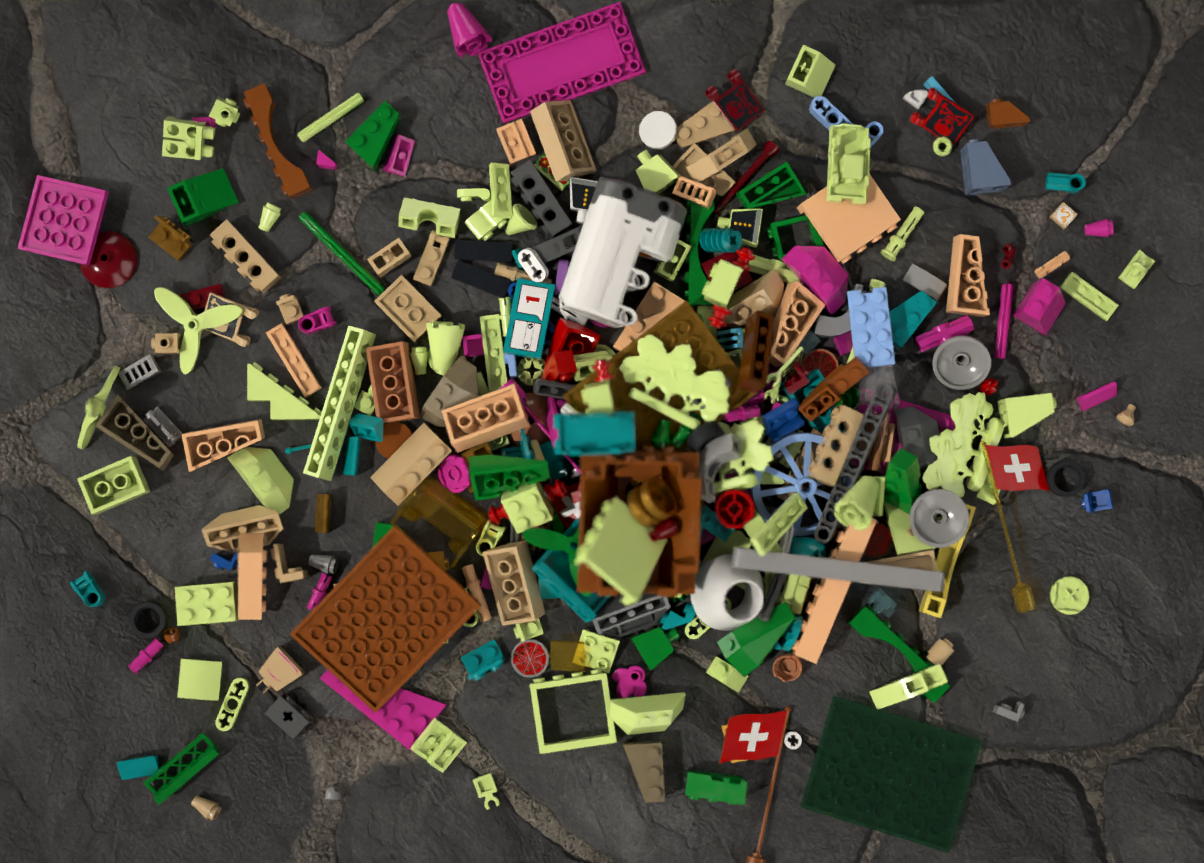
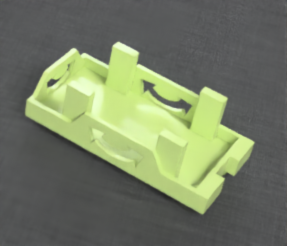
M838 124L829 127L826 202L840 203L843 199L851 200V204H866L870 165L869 128L853 124ZM844 154L863 156V179L854 186H848L844 182H839V160Z

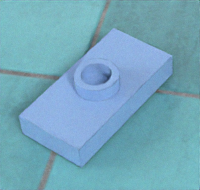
M504 353V362L509 365L510 378L517 377L516 355Z

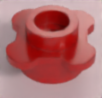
M990 378L986 379L981 383L978 390L985 393V396L991 395L997 391L998 381Z

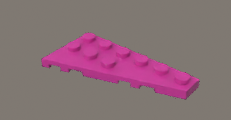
M328 669L320 678L409 750H411V746L434 717L436 718L447 705L400 688L375 713Z

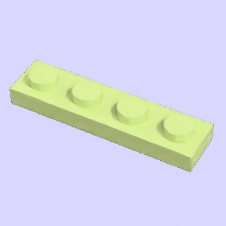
M499 314L480 316L489 393L499 390L507 382Z
M793 493L750 539L759 555H766L807 509L799 493Z

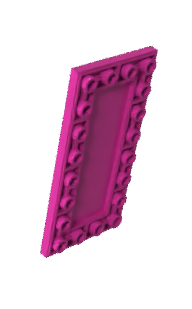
M621 2L478 52L503 124L531 115L530 111L544 102L573 100L646 74Z

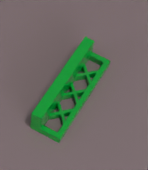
M202 732L145 780L144 785L154 794V800L160 805L219 755V748ZM202 739L209 745L205 750H196V744ZM184 754H194L193 760L190 763H181V758ZM170 766H179L176 775H166L167 769ZM155 779H164V785L158 790L151 784Z

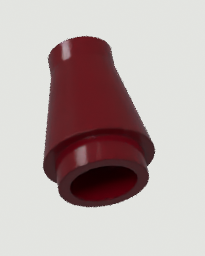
M672 518L664 519L649 533V537L653 542L673 537L678 532V525Z

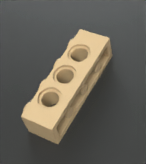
M227 219L210 234L213 238L211 241L218 250L222 248L226 252L224 255L231 264L235 262L239 266L238 272L244 278L248 276L252 280L250 284L257 292L261 290L265 293L281 279L278 273ZM231 239H235V246L233 248H228V241ZM243 253H248L249 258L246 262L240 261V256ZM256 267H261L262 271L259 276L253 275V270Z
M839 405L833 409L830 416L832 418L831 422L823 432V441L816 449V458L809 465L808 477L827 486H835L864 414L844 405ZM841 422L844 424V430L842 432L839 430V424ZM833 440H835L837 443V447L835 450H833L831 446ZM826 458H828L830 462L827 468L824 466V460Z

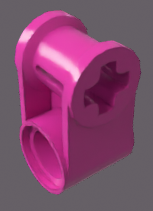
M327 306L301 317L298 321L299 329L304 334L310 335L336 326L337 322L333 320L330 312L331 307ZM305 321H312L311 329H303Z

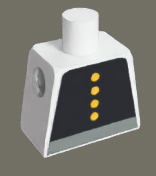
M570 177V210L578 212L577 223H584L598 181Z

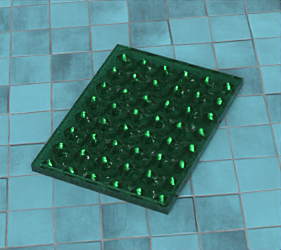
M833 695L800 807L949 853L982 741Z

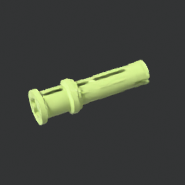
M918 207L913 208L896 235L891 236L886 248L881 250V254L891 261L896 260V255L900 249L905 247V240L925 214L923 210Z

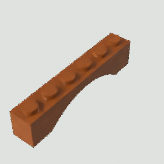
M263 83L245 91L244 95L246 98L243 101L247 109L251 108L253 113L250 116L254 126H258L261 131L258 133L262 144L266 143L268 147L266 154L270 161H274L276 167L273 170L276 177L281 178L283 182L281 189L284 195L294 199L313 191L305 172L286 160L275 143L272 131V116L275 103L266 84Z

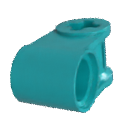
M87 570L77 580L70 582L74 591L87 606L100 607L105 603L106 596ZM94 593L98 596L96 603H93L91 600V596Z

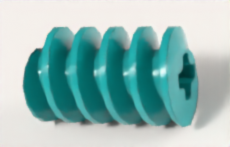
M705 228L701 231L699 241L702 249L706 252L734 253L740 249L742 237L739 231H734L731 228Z

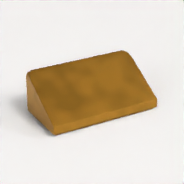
M317 494L315 532H329L330 494Z

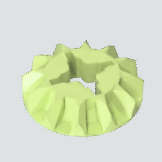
M524 357L517 367L519 379L523 383L533 386L537 379L542 378L546 362L542 358L539 360ZM532 362L536 369L541 370L534 372L533 378H531L530 372L524 371V369L531 367Z

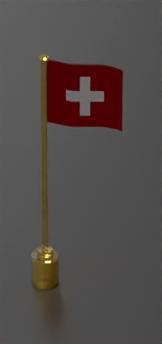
M982 441L979 443V446L982 447L1018 584L1014 585L1015 588L1012 589L1014 602L1018 613L1028 612L1036 609V604L1031 586L1026 585V582H1021L997 490L1022 491L1038 489L1049 491L1038 447L1016 445L1001 447L986 445L987 443Z

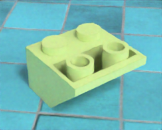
M803 45L785 84L814 98L822 96L835 68V64L822 53Z

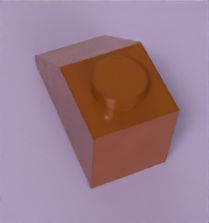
M994 99L986 106L988 129L1026 126L1030 122V118L1009 101Z

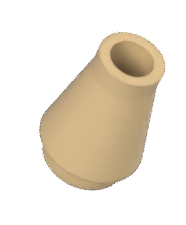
M196 795L191 803L207 820L214 821L221 811V807L218 806L219 803L202 798L199 795Z

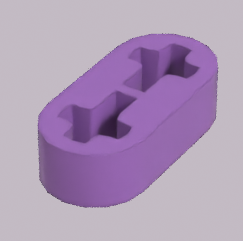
M559 259L555 295H560L567 274L569 260Z

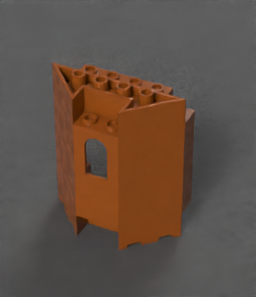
M634 447V452L581 455L578 550L584 545L586 541L585 536L591 531L593 521L599 515L600 507L606 500L617 497L626 505V487L629 482L639 480L643 483L652 477L660 478L668 484L676 497L677 510L669 518L676 521L679 529L675 536L666 538L667 542L642 593H656L657 596L678 597V594H695L696 573H698L701 496L699 453L675 451L673 447H663V450L656 449V451L655 447H643V450H636V447ZM585 562L578 564L577 592H595L602 596H618V593H621Z

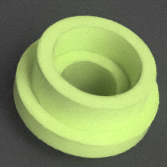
M940 137L935 140L933 150L939 156H946L952 151V142L947 137ZM941 143L946 145L945 150L939 148Z

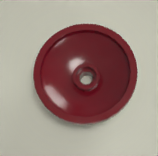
M111 231L100 232L97 236L90 266L80 264V269L85 278L95 286L107 289L119 287L125 284L135 272L137 266L136 250L133 244L123 235ZM104 255L108 256L106 261H102Z

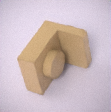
M285 294L279 297V301H276L286 325L296 322L304 316L295 295Z

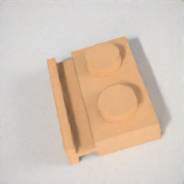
M522 118L496 129L510 165L536 155Z

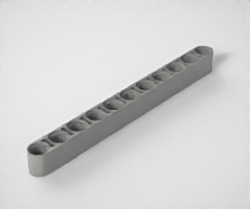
M733 548L731 565L734 568L943 592L945 572L777 552H767L766 555H759L757 550Z

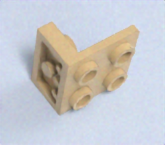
M273 544L274 549H271L273 560H276L277 563L275 575L277 579H280V583L309 578L308 570H302V567L288 569L284 545Z

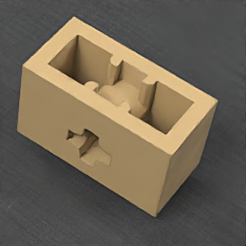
M397 238L367 260L381 278L412 256L400 238Z

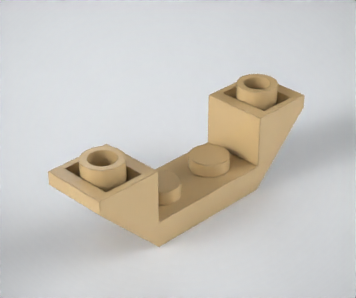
M748 128L732 137L727 143L688 165L686 169L693 181L700 182L745 155L757 144Z

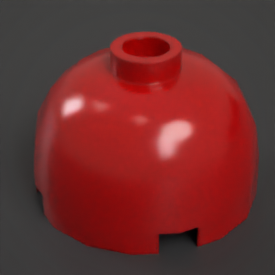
M728 490L721 494L716 501V517L720 523L728 528H742L753 517V501L743 491Z

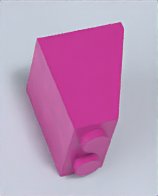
M1042 278L1031 285L1013 316L1046 336L1066 302L1060 288Z

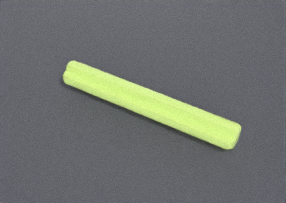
M359 93L355 94L297 134L302 142L307 141L364 102L363 97Z

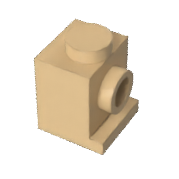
M178 333L155 334V338L151 340V347L155 349L157 354H180L182 335ZM167 340L168 344L163 347L162 341Z

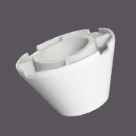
M733 554L718 555V557L705 562L699 568L698 573H696L695 594H690L691 604H693L697 617L709 627L722 631L734 630L750 622L760 612L764 599V582L759 570L731 567ZM743 582L745 585V595L742 602L735 609L726 611L724 606L726 592L735 583Z

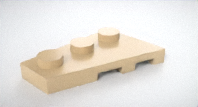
M712 101L677 127L675 140L683 149L692 146L694 143L698 144L723 134L735 132V130Z
M694 143L672 167L682 177L693 180L686 167L707 154ZM721 169L698 183L714 188L717 191L716 194L724 196L736 182Z

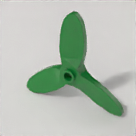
M579 527L571 537L539 528H531L522 532L523 538L537 547L553 551H565L568 554L570 572L577 587L578 564L574 562L578 556ZM572 542L577 545L575 550L570 547ZM580 592L586 597L592 594V592Z

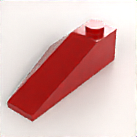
M560 318L552 336L541 379L549 380V358L553 352L572 350L573 355L592 353L595 351L601 335L577 322Z

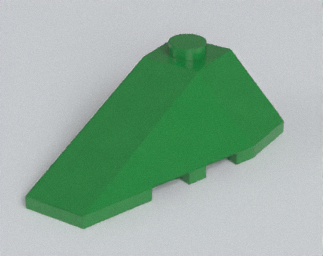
M489 454L469 457V474L475 500L497 498L505 491L510 490L513 492L517 490L518 486L524 484L531 485L550 478L547 461Z

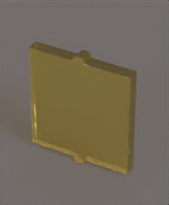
M551 640V653H549L551 670L585 671V659L587 656L585 655L584 642Z

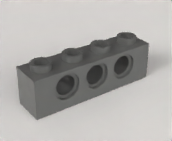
M531 160L511 172V182L516 189L518 187L523 192L521 194L522 199L526 204H531L533 207L531 212L536 220L540 219L544 225L541 227L547 236L551 235L554 238L572 227L571 221ZM528 180H532L535 183V186L531 189H527L524 186ZM543 196L545 202L542 205L536 204V197ZM546 213H555V219L552 221L545 218Z

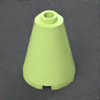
M445 321L427 322L433 369L437 370V373L446 374L455 363L464 334L465 324L458 323V325H454L453 322Z
M863 476L836 503L834 515L843 525L847 527L849 524L855 526V530H864L869 527L879 489V483L874 477Z

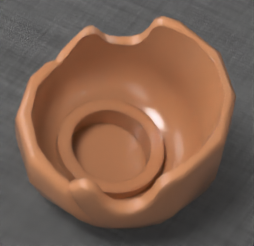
M792 653L780 654L776 657L772 666L773 675L783 682L794 681L800 677L803 669L801 660Z

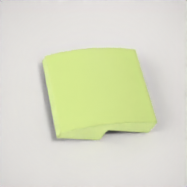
M181 658L177 697L219 701L222 662Z
M434 717L411 746V750L443 773L467 742Z

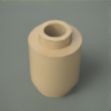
M939 638L928 651L926 658L934 665L939 663L943 665L954 652L952 649L954 645L946 638L943 640Z

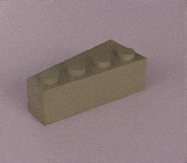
M118 394L95 425L99 430L162 471H164L174 457L172 452Z

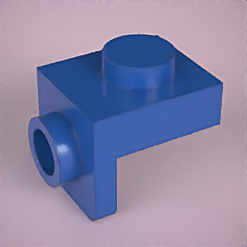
M1110 489L1083 494L1082 506L1086 509L1087 513L1114 508Z
M238 552L234 554L232 560L219 553H213L210 558L214 562L213 566L218 569L224 570L226 568L229 571H233L235 568L238 569Z

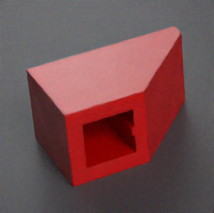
M572 350L553 352L549 358V380L569 383L577 373Z

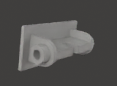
M158 406L153 411L147 412L146 417L143 419L168 447H171L183 434Z

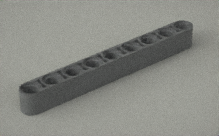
M890 383L879 384L874 392L816 527L814 536L820 543L829 542L835 537L841 522L837 518L834 522L829 520L828 513L835 511L836 495L840 493L844 496L860 479L896 395V388ZM888 386L891 391L888 397H884L881 393L882 388ZM877 404H880L883 408L880 415L874 412V407ZM869 422L875 425V430L872 433L866 430V425ZM861 440L867 443V448L864 451L860 450L858 446ZM853 458H857L860 463L856 469L851 466ZM846 475L852 479L850 486H846L843 483ZM822 529H826L829 532L827 539L821 537Z

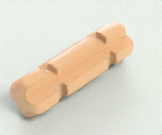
M1066 251L1060 253L1058 257H1054L1045 263L1043 267L1037 268L1034 271L1036 276L1041 279L1047 273L1061 266L1062 263L1064 264L1069 261L1070 256Z

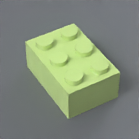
M129 456L77 478L91 514L96 515L151 492L137 457Z
M237 582L175 587L178 626L238 621Z

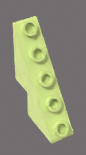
M257 363L247 364V400L251 402L270 401L271 420H320L321 410L318 408L313 410L308 406L309 402L301 396L299 398L293 395L294 391L287 385H284V387L280 386L277 383L279 380L270 373L268 376L262 372L264 368Z

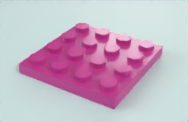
M37 175L18 249L90 266L109 192Z

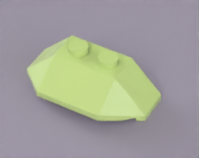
M244 447L227 457L264 507L278 511L279 515L289 508L294 479L271 449Z
M682 692L613 699L610 701L608 715L628 735L665 731L683 710L686 694Z

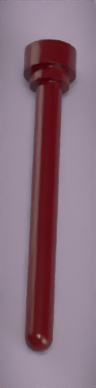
M767 141L764 145L763 153L715 205L714 214H718L735 196V193L743 187L768 157L771 158L780 151L772 141Z

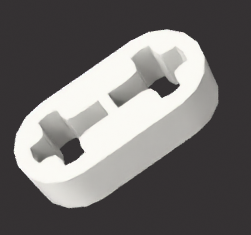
M532 248L522 250L518 255V260L529 277L535 282L545 280L548 276V269L536 251ZM527 254L531 255L530 260H525L524 257ZM541 269V276H536L535 273L537 272V270Z

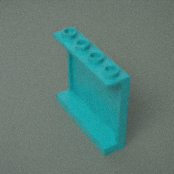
M579 518L575 519L562 535L567 537L573 536L579 527ZM572 542L570 547L575 550L577 545ZM547 550L531 568L585 623L592 621L597 616L595 613L610 597L598 595L595 592L586 597L577 592V587L569 568L568 554L565 551Z

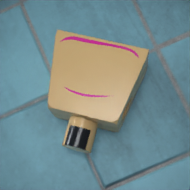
M279 646L259 670L263 679L256 686L263 693L271 687L275 691H279L302 676L305 671Z

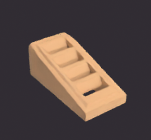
M680 175L672 192L676 196L710 209L717 193L714 188ZM684 182H685V183H687L686 188H685L684 192L681 193L680 191H681V189H682V187H683V184H684ZM691 186H694L692 193L689 196L688 193L690 191ZM701 189L698 199L695 198L698 190ZM706 192H708L705 201H703Z

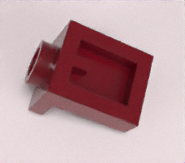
M798 361L794 363L798 373L790 375L784 382L785 388L790 395L809 383L808 375L810 373L805 365L800 366Z

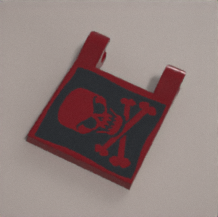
M733 69L727 77L735 86L719 96L717 89L711 86L705 91V95L714 102L735 132H737L764 112L765 109L743 82L737 69Z

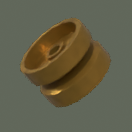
M657 477L649 478L642 485L632 489L628 494L627 502L632 515L645 527L652 528L658 525L664 519L675 514L677 510V501L672 489L665 481Z

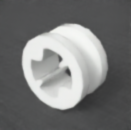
M789 731L785 734L784 743L790 749H797L802 743V738L797 732ZM791 735H795V738L798 739L797 743L794 742L795 745H791L788 741V737L791 738Z

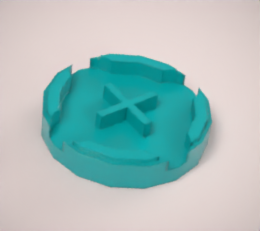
M794 614L796 619L785 632L781 641L782 649L788 652L795 644L802 627L803 616Z

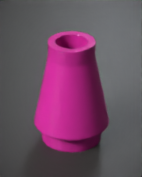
M1107 218L1084 225L1085 236L1109 237V235H1113V221L1107 220Z

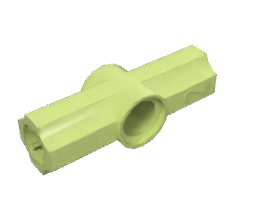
M753 255L755 259L750 260L748 263L749 272L764 276L775 269L784 283L798 281L803 284L782 261L769 260Z

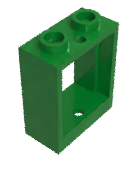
M806 215L774 222L769 225L770 229H767L769 240L773 241L774 247L771 250L774 259L777 258V260L783 262L782 258L786 255H783L777 228L807 221L812 245L824 247L821 236Z

